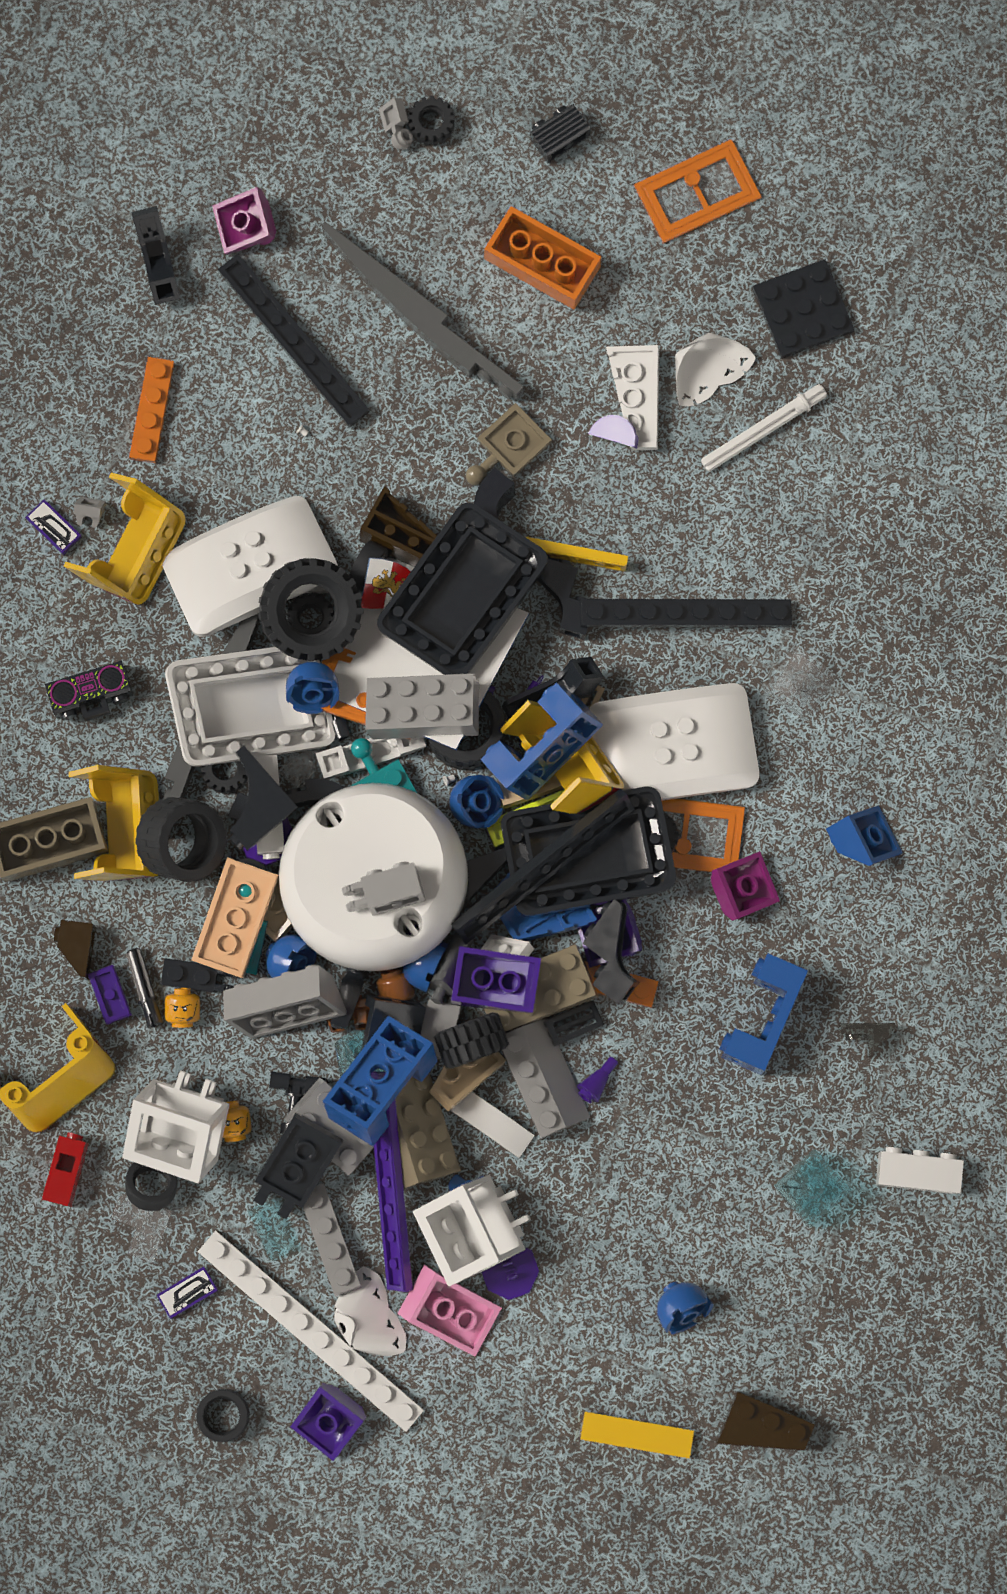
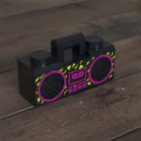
M122 660L45 684L53 714L57 719L62 718V720L73 719L77 717L78 712H82L85 722L109 715L111 713L108 703L113 702L114 705L122 704L129 700L128 697L133 696L127 671ZM99 702L102 704V706L89 710L86 707Z

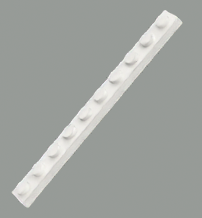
M217 1231L198 1250V1253L405 1432L424 1411Z

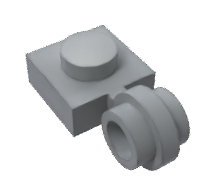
M394 97L380 107L379 112L385 133H393L391 138L392 145L398 150H406L411 146L413 136L409 130L402 127L409 122L403 99Z

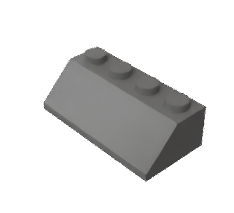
M310 965L304 970L296 972H284L281 976L273 978H261L251 984H238L234 988L223 991L224 1021L251 1039L346 1015V1008L333 976L318 965Z
M547 1018L506 1033L509 1045L506 1049L501 1050L540 1139H544L590 1118L583 1099L578 1095L579 1090L559 1045L554 1047L553 1040L548 1034V1029L543 1023Z

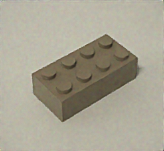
M92 797L0 823V878L4 882L109 853L96 803Z
M575 944L541 958L533 1013L486 1008L484 1010L486 1014L498 1013L505 1033L595 999L599 995L595 986L592 985L593 981L581 950Z
M430 1073L422 1082L411 1077L395 1098L404 1189L442 1179L461 1171L440 1104L430 1093L433 1087Z

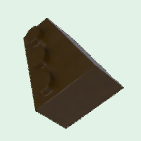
M384 486L360 528L359 541L366 544L371 540L387 548L389 551L388 556L415 567L437 535L421 520L416 519L408 511V508L391 495L390 490Z
M736 1391L715 1443L805 1451L815 1424Z

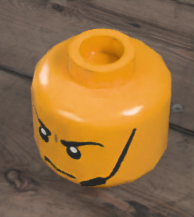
M174 988V993L165 997L166 1021L172 1023V1027L176 1028L193 1027V1023L200 1019L199 996L191 993V988Z
M239 1101L225 1102L229 1104L223 1133L224 1141L235 1142L246 1139V1135L252 1130L249 1108L239 1106Z

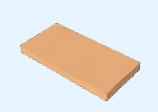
M227 857L192 961L244 978L279 875ZM242 884H247L251 887L252 893L249 897H242L239 894L238 890Z

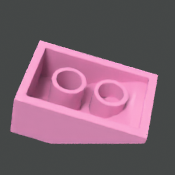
M424 1265L412 1286L413 1290L408 1293L398 1314L413 1325L476 1356L502 1308L459 1283L448 1287L443 1274Z

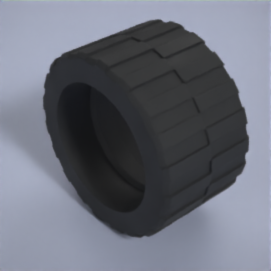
M490 691L487 692L480 705V708L487 713L491 721V733L484 745L475 750L460 751L427 738L431 751L445 765L457 768V770L482 768L486 765L480 759L486 754L487 749L499 740L504 742L506 734L502 733L500 729L506 723L505 713L500 706L499 700Z
M167 797L164 800L160 799L154 805L147 808L145 814L140 818V823L136 829L135 844L137 845V853L142 860L141 862L150 872L161 877L183 882L200 881L202 878L210 876L219 867L221 860L225 856L227 830L224 826V821L214 808H211L209 804L175 797ZM187 815L194 827V844L189 855L183 861L176 864L171 858L168 849L169 833L176 821Z

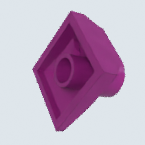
M252 188L212 206L224 254L229 255L257 244L267 245L275 238L276 227L270 204L260 188Z
M760 851L712 870L711 884L722 912L731 921L780 901Z

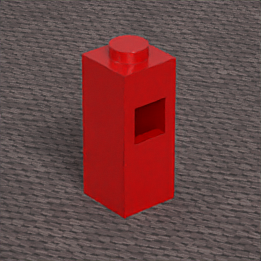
M69 1132L67 1137L59 1136L41 1200L72 1207L89 1145L82 1141L84 1136Z

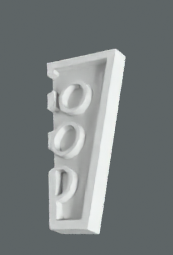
M659 346L606 347L623 418L631 421L639 438L638 448L630 447L631 450H658Z

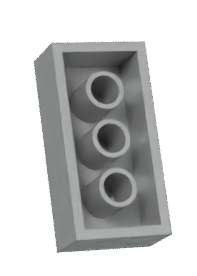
M474 674L367 678L365 730L372 740L425 738L424 736L464 734V736H478L479 682Z

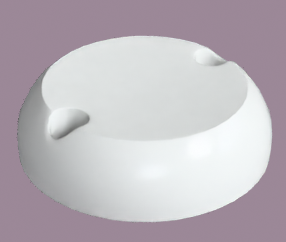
M368 783L346 787L329 794L308 809L298 820L283 849L280 860L279 885L283 906L289 921L298 935L316 953L343 967L363 971H381L402 967L418 960L439 945L453 928L451 923L458 919L464 906L468 886V867L459 835L440 809L428 799L406 788L391 784ZM400 862H414L419 873L426 901L373 916L368 908L354 912L347 911V903L364 898L365 894L361 892L351 896H344L342 893L343 887L360 882V878L367 876L366 874L372 870L381 869L385 871L392 869L395 864ZM413 924L419 926V930H418V931H417V929L414 927ZM406 927L409 929L412 935L405 934Z

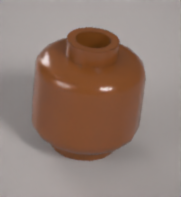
M395 968L381 973V978L377 981L380 996L407 1001L414 998V986L409 984L404 977L402 968Z

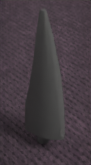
M478 897V899L475 901V903L472 905V907H473L476 903H478L482 897ZM456 931L429 984V989L435 991L431 1001L436 1004H441L445 995L452 997L459 946L471 948L473 940L465 944Z

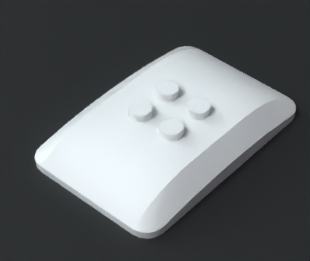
M293 496L242 515L183 543L166 556L162 567L192 632L197 636L205 637L258 614L260 603H258L259 597L262 595L265 582H268L272 573L283 567L284 564L303 558H316L330 561L337 566L338 564L308 502L301 496ZM302 585L295 589L287 600L314 589L318 585Z
M276 647L172 662L167 667L165 676L184 760L192 766L240 761L236 756V751L243 745L253 756L282 755L330 745L335 738L332 715L324 711L318 714L298 712L293 709V704L286 701V679L293 668L302 663H320V661L296 659L282 653Z
M737 683L625 697L598 702L590 707L591 712L603 724L592 737L623 781L624 788L622 790L650 786L659 792L662 801L747 789L753 787L759 779V767L747 693Z

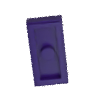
M114 965L88 974L106 1025L132 1016Z

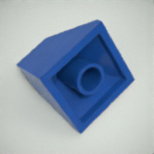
M879 805L848 815L826 828L831 843L839 854L868 866L903 853Z

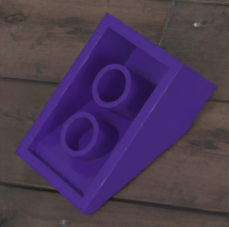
M459 946L451 997L452 1004L533 1013L541 958Z

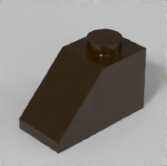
M61 920L60 926L55 927L54 942H57L58 949L82 979L89 980L88 974L90 973L96 926L92 923Z

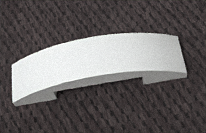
M406 738L367 739L372 744L371 755L377 765L398 759L426 747L424 738H411L410 740ZM352 744L344 747L337 746L316 753L324 779L367 769L362 759H358L352 754Z
M473 1092L450 1110L518 1158H520L535 1136Z

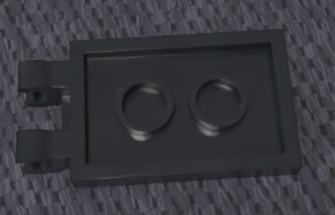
M295 1112L256 1177L255 1182L261 1186L257 1190L253 1201L263 1206L271 1191L283 1197L284 1200L279 1207L277 1215L284 1219L288 1218L295 1205L303 1208L342 1145L343 1139Z

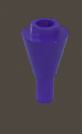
M610 1056L600 1069L577 1085L579 1089L578 1095L588 1103L592 1101L598 1103L609 1075L617 1066L618 1061Z

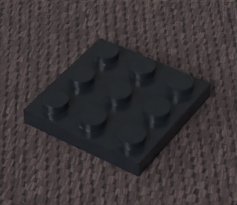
M826 259L752 286L753 293L781 359L853 333L855 330Z

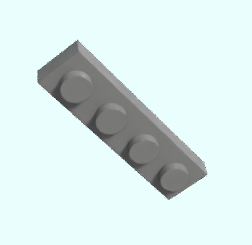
M323 1183L315 1187L303 1208L333 1293L337 1297L361 1288L328 1192Z

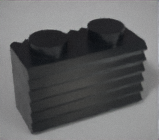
M574 104L569 107L564 105L558 108L549 120L545 121L542 119L532 126L530 140L548 164L589 138L591 128Z

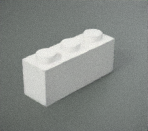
M886 1147V1152L881 1151L878 1155L876 1185L960 1194L964 1160H957V1155L940 1153V1158L929 1157L930 1152L913 1150V1155L902 1154L901 1148Z

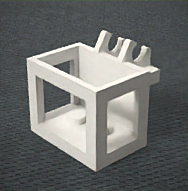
M182 1070L179 1073L177 1082L172 1085L153 1079L133 1100L122 1158L199 1183L218 1162L229 1104L225 1103L223 1098L214 1096L217 1083L206 1079L202 1091L199 1093L189 1089L191 1074Z
M490 1174L464 1184L413 1211L448 1287L526 1250L520 1238L524 1236L520 1225L531 1219L527 1214L514 1220L506 1201L518 1196L517 1190L504 1194L501 1186L496 1188Z

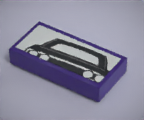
M45 499L25 517L62 555L82 538Z
M202 1267L157 1294V1297L169 1318L172 1319L217 1292L218 1289L206 1268Z

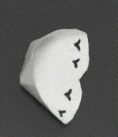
M707 333L687 344L675 355L676 391L679 405L694 406V399L697 404L702 403L714 394L719 385L730 384L744 375L743 370L747 372L755 361V355L749 348L737 341L713 333ZM748 357V359L744 361L743 365L740 366V358ZM727 369L734 371V373H729L725 376ZM700 386H701V387H706V386L708 387L707 389L702 390V393L699 394V392H700V388H699V387H700ZM684 393L691 397L690 399H682Z
M361 1267L356 1272L361 1288L339 1295L334 1306V1321L337 1328L353 1349L380 1356H393L404 1353L406 1349V1333L398 1317L388 1307L386 1288L376 1272L367 1267ZM363 1273H365L366 1277H370L371 1280H363ZM376 1288L378 1289L377 1294L379 1295L380 1299L373 1295ZM388 1319L390 1320V1323L394 1327V1329L387 1327ZM340 1322L343 1323L346 1327L345 1333L342 1329ZM397 1337H398V1342H397V1344H398V1346H399L398 1349H397L396 1346L393 1345V1343L395 1342V1340H396Z

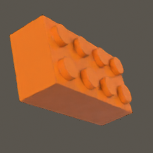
M510 206L484 248V259L573 310L577 307L601 267V256Z

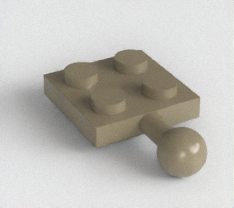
M515 403L477 438V441L491 455L480 465L469 467L466 471V479L469 484L479 486L487 476V472L498 462L514 478L552 443V439Z

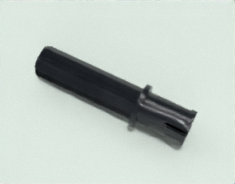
M140 948L131 949L126 952V956L140 1000L138 1005L142 1006L147 1028L157 1027L156 1024L159 1026L164 1024L157 1003L159 997L155 996L142 950Z

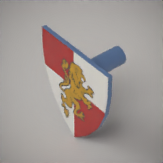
M369 557L361 598L362 608H385L411 571L395 561Z

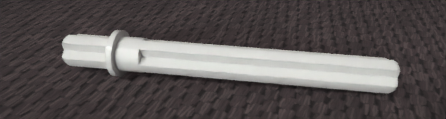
M816 385L803 394L798 393L797 398L701 459L702 465L707 471H712L804 411H811L810 407L827 397L825 389L822 385Z

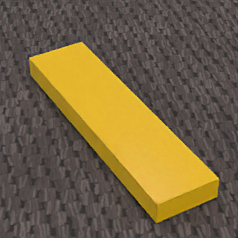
M526 537L541 547L549 558L564 559L574 563L622 572L626 571L628 556Z
M584 1412L580 1439L690 1459L694 1430Z

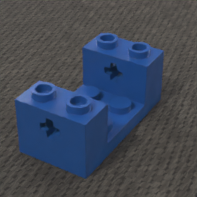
M557 682L554 686L547 688L543 693V697L538 701L557 724L549 728L544 733L543 738L535 746L529 748L524 756L499 740L496 744L491 745L487 749L486 754L480 759L507 790L527 801L603 726L601 721L577 695Z
M767 953L764 959L759 957L751 974L756 977L753 984L780 995L770 1012L775 1015L772 1022L768 1020L760 1035L761 1039L736 1028L732 1033L727 1032L719 1050L724 1051L721 1058L762 1075L808 970Z
M388 1016L324 1098L323 1104L328 1118L369 1145L374 1146L389 1126L385 1111L411 1077L422 1082L438 1062L433 1043ZM376 1069H383L386 1071V1074L382 1079L376 1080L371 1077L372 1072Z

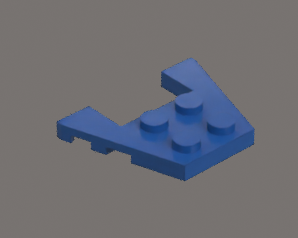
M508 873V874L506 875V877L499 883V885H500L504 880H506V879H508V878L510 877V873ZM515 905L500 917L511 937L523 941L587 927L592 923L597 924L598 922L590 907L567 910L562 914L555 912L536 916H524L517 910Z

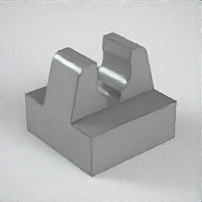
M79 497L74 504L77 524L82 526L85 520L84 517L88 516L93 521L92 527L96 528L105 512L106 501Z

